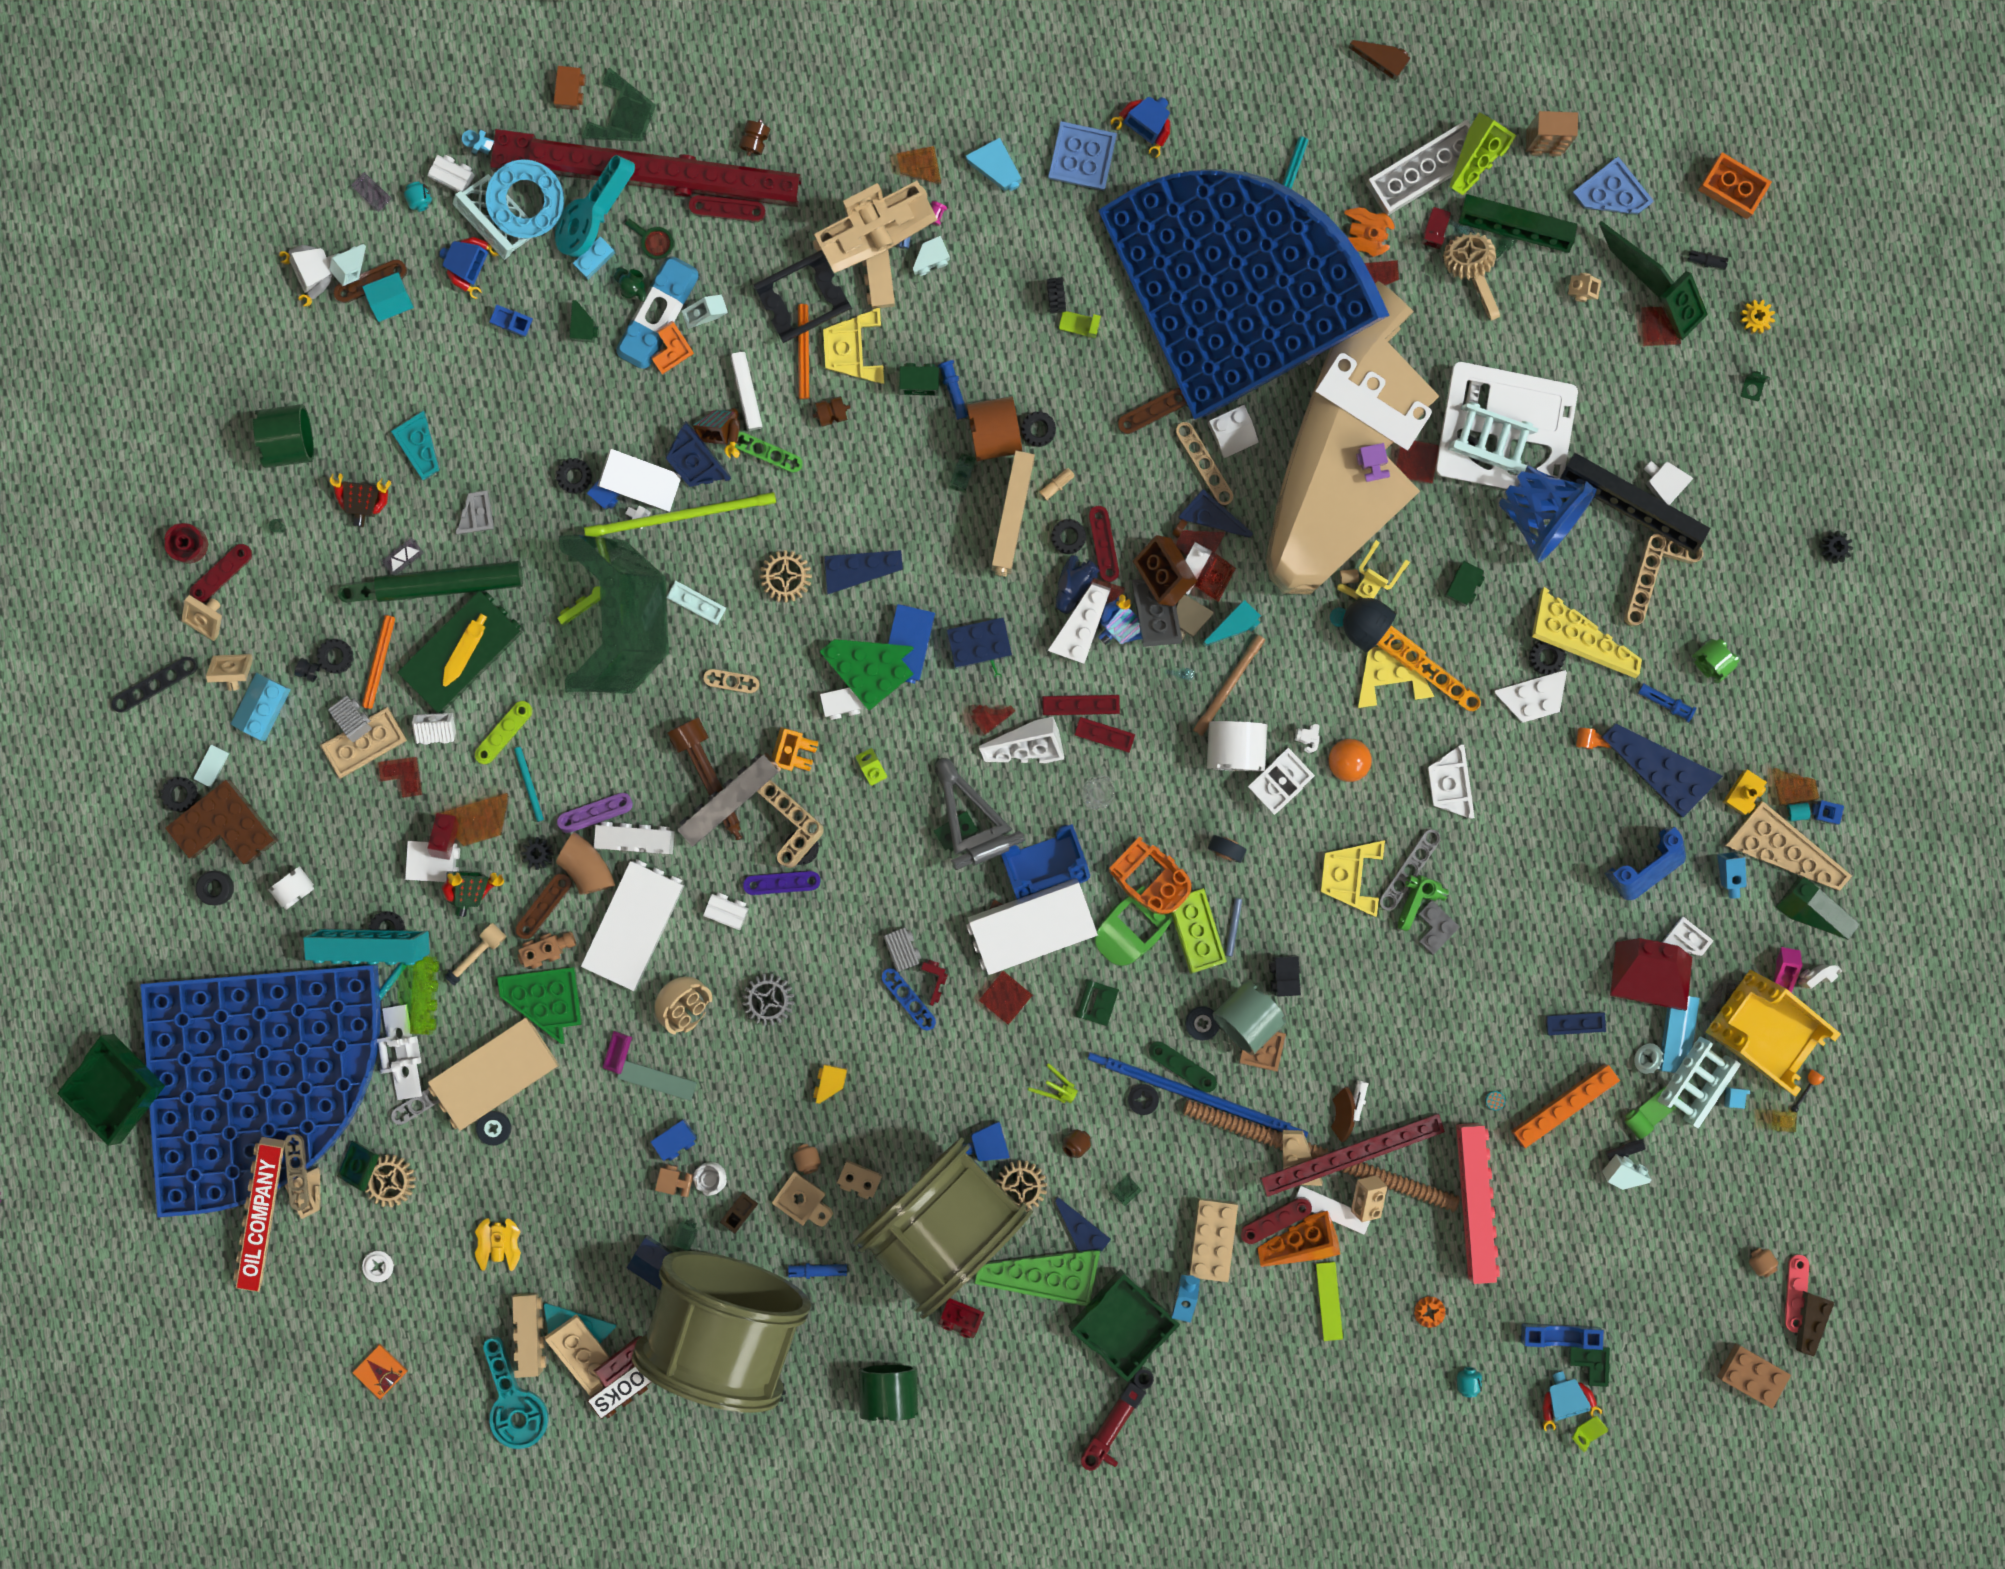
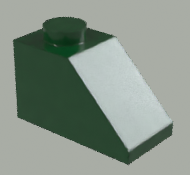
M572 300L570 340L595 343V338L599 336V326H596L594 320L577 300Z

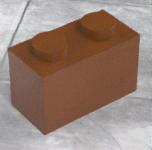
M557 67L554 96L556 108L579 110V106L583 105L584 94L581 93V87L585 86L586 75L583 74L581 68Z

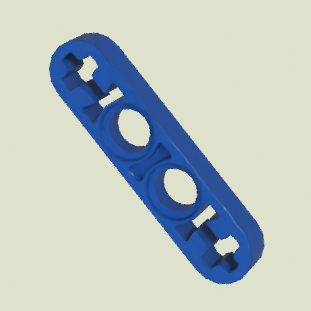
M886 969L882 973L883 983L920 1028L926 1031L933 1029L936 1024L934 1015L895 969ZM887 972L890 974L895 973L894 979L896 982L899 979L902 981L894 990L891 988L894 983L891 980L886 981ZM901 986L908 989V995L903 998L897 994V990ZM917 1001L920 1003L921 1008L918 1012L910 1010L911 1002ZM923 1009H925L927 1012L923 1015L927 1019L930 1017L932 1018V1025L930 1027L928 1025H922L924 1020L921 1017L919 1019L915 1017L921 1014Z

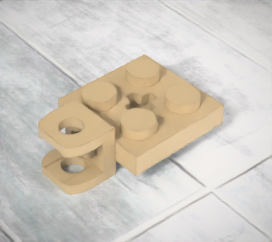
M796 1171L793 1172L772 1202L773 1205L802 1226H804L808 1219L818 1226H825L833 1215L831 1208L821 1202L826 1193ZM801 1193L803 1194L804 1202L797 1204L794 1195ZM820 1212L825 1214V1219L820 1218Z

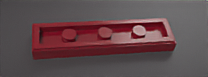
M1119 695L1042 696L1043 716L1120 714Z

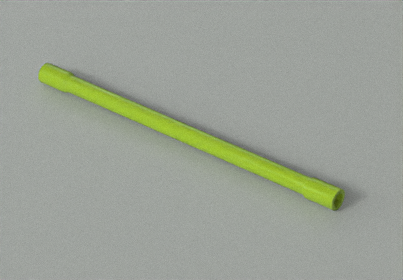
M774 492L760 494L755 497L610 524L584 527L586 539L603 536L604 534L775 504L776 497Z

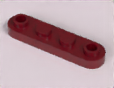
M696 195L689 201V208L696 216L760 222L766 215L763 204L755 201ZM701 203L703 207L696 209V204ZM759 210V215L754 216L753 211Z
M1095 506L1089 513V520L1098 567L1100 569L1099 573L1105 582H1113L1119 576V567L1109 515L1106 508ZM1096 513L1102 514L1100 520L1095 518ZM1111 569L1113 575L1107 576L1106 570Z
M245 544L236 545L191 587L190 596L201 603L206 602L251 560V548ZM241 550L244 551V556L242 557L239 556V551ZM201 590L202 595L198 597L196 592Z
M1298 1197L1244 1225L1241 1230L1242 1240L1247 1244H1254L1307 1217L1312 1211L1310 1200L1306 1197ZM1304 1205L1306 1209L1304 1211H1300L1298 1209L1299 1206ZM1253 1232L1254 1236L1250 1238L1247 1234Z

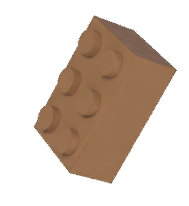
M1735 1343L1717 1377L1773 1409L1791 1375Z

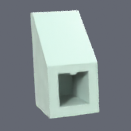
M941 236L922 244L913 267L914 275L919 274L923 276L930 272L929 269L935 266L939 269L948 264L947 261L950 260V256Z
M364 244L352 247L348 251L341 254L338 253L332 257L329 270L342 286L359 279L366 248Z
M1617 1154L1602 1171L1607 1182L1622 1190L1647 1184L1651 1181L1648 1169L1641 1164L1636 1165L1628 1157H1621Z

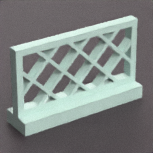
M488 174L465 191L455 194L452 204L505 260L514 250L531 238H518L517 242L512 245L507 240V235L509 234L501 229H497L490 215H484L481 212V207L487 208L486 203L481 202V196L486 195V191L482 190V185L486 182L489 183L492 178ZM470 193L479 194L478 202L471 201L467 195ZM507 195L506 200L507 205H510L508 206L510 211L516 212L520 218H529Z

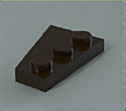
M1803 1291L1802 1297L1805 1298V1302L1800 1312L1803 1318L1802 1325L1798 1328L1796 1350L1814 1357L1835 1302Z

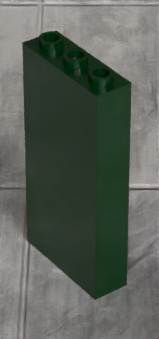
M479 590L397 672L439 714H442L523 633L520 630L522 626L514 618L510 620L506 616L508 612L501 605L497 607L492 602L494 598L487 591L483 593ZM480 613L487 616L483 624L486 627L461 675L448 686H443L445 666L466 628L472 620H477Z

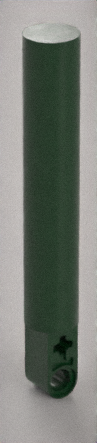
M520 561L375 576L374 580L344 584L338 590V597L346 603L375 599L378 602L478 592L479 590L487 591L523 587L522 566ZM367 586V589H371V592L368 594L366 591L361 592V590ZM345 588L352 590V597H347L344 594Z

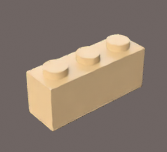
M887 250L862 261L863 267L867 266L868 274H864L865 285H869L870 293L866 294L868 305L872 304V309L895 307L889 251Z

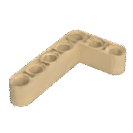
M1654 534L1646 540L1624 615L1627 625L1637 626L1644 621L1662 556L1692 564L1702 559L1703 550L1701 547L1696 553V558L1691 559L1688 550L1660 534ZM1652 539H1657L1659 541V548H1654L1652 546ZM1671 544H1675L1678 547L1677 554L1670 551ZM1647 557H1651L1654 560L1653 567L1647 565ZM1642 575L1648 577V585L1641 583ZM1637 594L1643 596L1644 601L1642 604L1636 602L1635 596ZM1632 612L1638 615L1637 622H1633L1630 619Z
M769 780L757 792L799 828L777 854V860L780 864L787 868H792L797 865L822 836L824 829L819 821L772 780ZM774 787V794L772 796H768V789ZM787 799L789 805L783 809L781 803ZM798 812H802V813H803L802 819L799 820V821H796V820H795L796 814H797ZM816 824L817 830L814 833H810V826ZM804 839V845L801 848H797V841ZM790 853L792 856L791 860L785 863L784 857Z

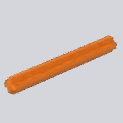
M807 304L798 305V327L809 322ZM809 331L798 336L800 399H809Z
M385 615L362 701V707L373 708L395 622V617Z

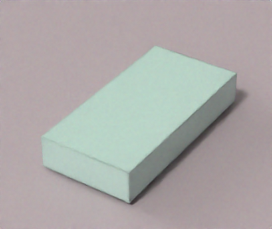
M210 745L194 779L212 788L229 753L214 745Z

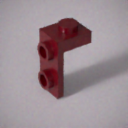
M929 959L928 963L923 962L921 970L939 975L930 1005L933 1006L934 1002L938 1003L942 992H939L941 984L945 985L948 974L945 973V968L939 967L940 963Z

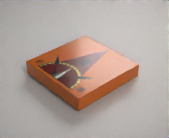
M380 1344L352 1373L377 1398L381 1399L408 1370Z

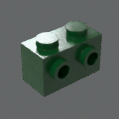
M965 811L958 816L962 841L976 835L978 829L968 812ZM949 822L934 830V833L945 851L949 849L952 852L954 849Z

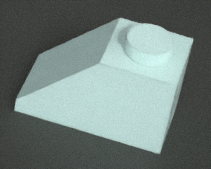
M722 295L702 298L682 310L687 328L690 329L718 319L727 314L728 311Z

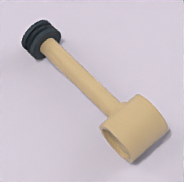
M494 923L490 924L480 934L479 937L483 940L481 944L454 971L449 969L447 974H444L449 983L455 986L458 983L457 981L461 980L459 976L488 946L494 950L506 939L507 936Z

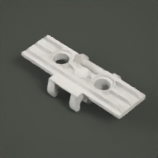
M407 1004L383 1008L387 1037L377 1039L382 1065L381 1074L393 1072L397 1100L421 1097L422 1093L417 1064L421 1063L417 1036L412 1037ZM397 1028H400L403 1032L401 1038H398L396 1035ZM386 1042L389 1047L393 1046L396 1050L397 1061L391 1062V1068ZM404 1066L409 1069L407 1077L402 1072Z

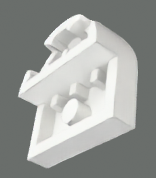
M1820 965L1811 971L1809 969L1805 970L1800 974L1801 979L1797 982L1802 988L1812 989L1821 981L1832 983L1838 977L1837 974L1841 973L1842 970L1836 965Z

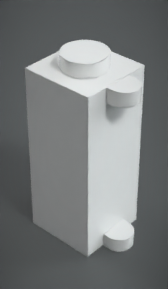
M1195 542L1185 561L1197 579L1212 551ZM1192 586V587L1189 589V591L1186 593L1187 595H1189V593L1191 592L1193 586Z

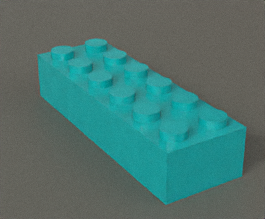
M319 929L304 937L305 960H312L313 963L331 961L332 964L349 961V964L367 962V964L373 965L385 962L386 965H394L397 962H403L404 965H414L415 962L423 960V957L430 954L429 932Z

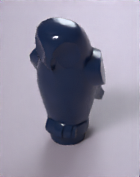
M1071 555L1070 559H1067L1058 581L1059 589L1056 596V608L1060 612L1069 614L1076 607V602L1086 593L1092 580L1098 577L1100 569L1091 560L1087 563L1083 562L1079 567V559L1076 555Z

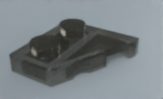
M1723 978L1705 1006L1700 1010V1014L1717 1016L1741 981Z

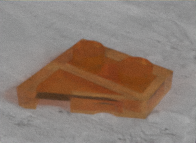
M934 146L896 153L900 174L941 184Z
M1778 768L1773 769L1780 806L1819 799L1815 779L1801 777L1792 772L1787 773Z

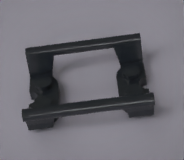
M822 250L753 284L766 311L771 310L774 313V318L771 321L783 343L852 309L841 287L832 284V278L835 275ZM809 265L815 270V280L825 300L831 303L833 308L831 311L794 328L791 326V316L782 298L773 291V284Z

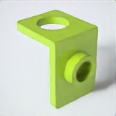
M872 748L855 756L871 786L887 778ZM871 755L869 760L862 761L863 757Z
M1594 1416L1576 1428L1572 1439L1585 1452L1593 1440L1608 1432V1428L1598 1416ZM1578 1436L1583 1439L1584 1444L1580 1442Z

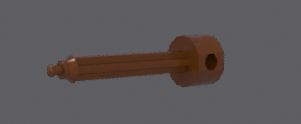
M699 717L667 732L666 734L676 753L687 750L709 796L716 790L720 793L723 788L700 742L709 737ZM733 812L722 822L725 829L730 834H734L735 840L742 839L739 833L741 830L740 821L735 812Z

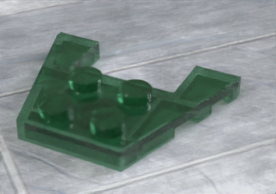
M608 68L602 84L620 91V95L607 128L588 121L582 138L587 140L643 142L656 104L615 71Z

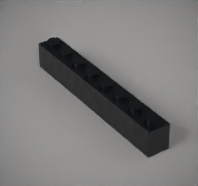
M1577 453L1573 454L1560 477L1562 480L1582 485L1587 481L1597 489L1594 496L1595 499L1694 554L1697 553L1711 529Z

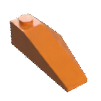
M1328 1211L1309 1215L1304 1218L1302 1223L1297 1226L1293 1225L1288 1228L1289 1231L1281 1236L1272 1238L1258 1247L1261 1267L1320 1260L1341 1254L1338 1237Z

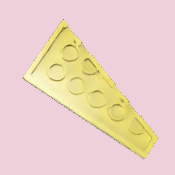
M1543 587L1541 589L1532 633L1533 638L1633 678L1639 676L1642 662L1640 657L1625 646L1616 644L1612 641L1613 637L1609 634L1604 635L1598 630V626L1578 611L1569 609L1559 597L1556 599L1550 595L1547 588Z

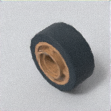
M1213 835L1208 849L1216 853L1217 856L1238 863L1242 862L1247 851L1239 843L1217 835Z

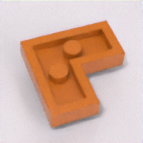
M673 320L657 330V333L667 347L651 356L661 374H664L693 355L694 352Z

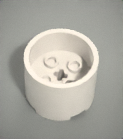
M1210 721L1207 769L1264 772L1267 724Z

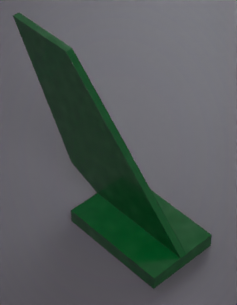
M1600 221L1599 225L1610 251L1663 302L1677 338L1683 340L1708 315L1692 273L1685 271L1674 282L1662 265Z

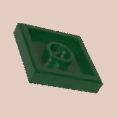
M351 1141L337 1177L358 1190L365 1191L380 1155L358 1142Z

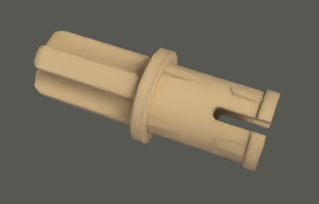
M1067 468L1055 479L1052 478V481L1039 491L1040 494L1048 501L1057 491L1063 490L1062 487L1074 478V473Z

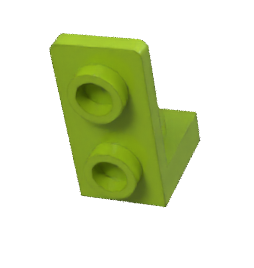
M1066 311L1062 313L1059 330L1096 339L1101 316L1093 314V317Z

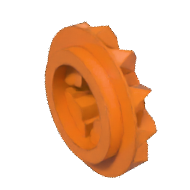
M1431 1296L1420 1299L1414 1309L1415 1318L1418 1323L1427 1328L1437 1327L1443 1322L1446 1315L1443 1303ZM1427 1305H1428L1432 1310H1434V1309L1436 1310V1311L1433 1313V1319H1434V1320H1432V1318H1430L1429 1315H1426V1316L1424 1315L1426 1312H1428V1311H1427V1308H1428Z

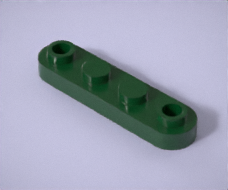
M1156 1041L1150 1045V1057L1203 1092H1211L1216 1088L1217 1080L1210 1072L1163 1042ZM1156 1048L1162 1049L1160 1055L1155 1054ZM1206 1079L1211 1081L1209 1086L1204 1085Z

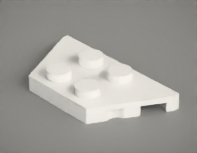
M1564 670L1495 690L1494 694L1514 713L1521 723L1560 712L1567 672Z
M1460 745L1427 768L1432 804L1435 807L1472 819L1475 817L1465 747Z

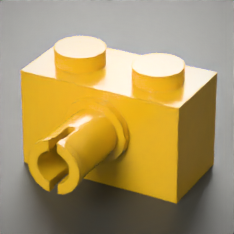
M1748 769L1743 770L1723 803L1741 815L1751 813L1756 805L1754 801L1757 797L1760 798L1766 790L1764 786L1767 782Z

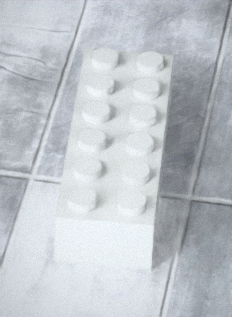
M1465 120L1368 180L1366 185L1383 213L1385 212L1387 215L1392 214L1453 176L1471 126L1468 120Z

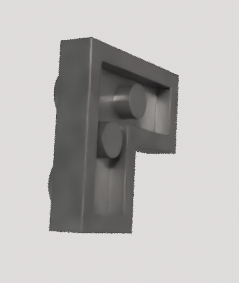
M1433 900L1419 913L1432 927L1419 942L1434 955L1460 926Z

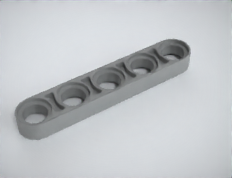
M1427 830L1421 836L1380 897L1379 904L1382 909L1393 910L1409 888L1405 886V882H1412L1407 879L1409 875L1404 871L1405 866L1408 864L1413 865L1415 872L1412 876L1416 877L1440 842V834L1436 830ZM1430 832L1434 833L1437 837L1436 842L1433 844L1428 843L1426 840V836ZM1419 848L1424 849L1426 852V856L1422 860L1417 859L1415 856V852ZM1398 880L1404 883V889L1400 892L1394 889V883ZM1387 896L1393 899V905L1389 908L1383 905V899Z

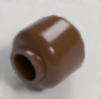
M1078 1129L1070 1132L1062 1142V1149L1070 1158L1082 1157L1091 1147L1089 1134Z

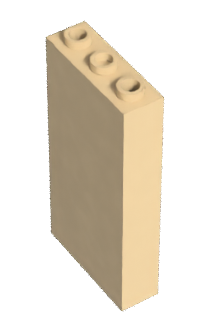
M1021 451L1015 452L992 562V571H995V575L1006 577L1007 574L1012 572L1035 454Z
M526 1017L429 1081L430 1086L428 1089L434 1097L437 1096L440 1100L439 1106L444 1113L448 1112L451 1119L449 1121L452 1126L461 1131L560 1065L531 1021Z

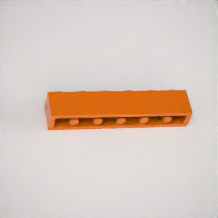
M1604 1064L1515 1127L1511 1132L1520 1145L1527 1148L1620 1080L1608 1064Z

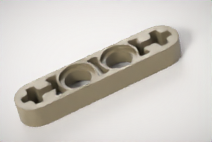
M292 1134L285 1139L284 1145L289 1202L294 1210L300 1211L309 1204L305 1148L303 1138L299 1134ZM293 1138H295V1141L299 1142V1144L295 1146L296 1151L300 1150V1154L295 1153L290 1155V1152L294 1151V1146L290 1145L289 1143L293 1140ZM293 1157H298L301 1160L300 1167L294 1168L291 1165ZM294 1177H301L303 1181L301 1187L293 1185ZM303 1189L304 1193H300V1199H304V1203L299 1207V1204L295 1203V1200L298 1199V1193L294 1194L293 1191Z

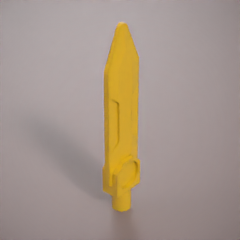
M480 613L477 620H472L466 628L445 666L443 686H448L461 675L486 627L483 624L487 616Z

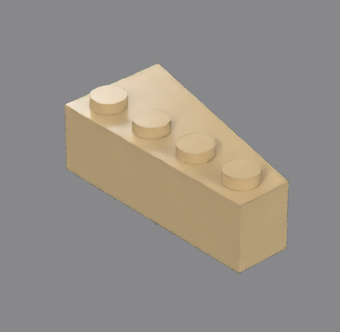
M538 1293L515 1294L513 1296V1323L517 1324V1328H514L513 1338L515 1344H518L514 1353V1361L518 1363V1371H514L515 1378L536 1377L542 1373L543 1368H546V1356H542V1348H545V1337H541L544 1319L540 1317L539 1310L543 1308L542 1298H539Z

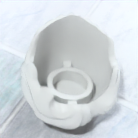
M715 1162L702 1164L695 1170L693 1176L696 1189L702 1191L705 1196L719 1193L727 1182L724 1168Z

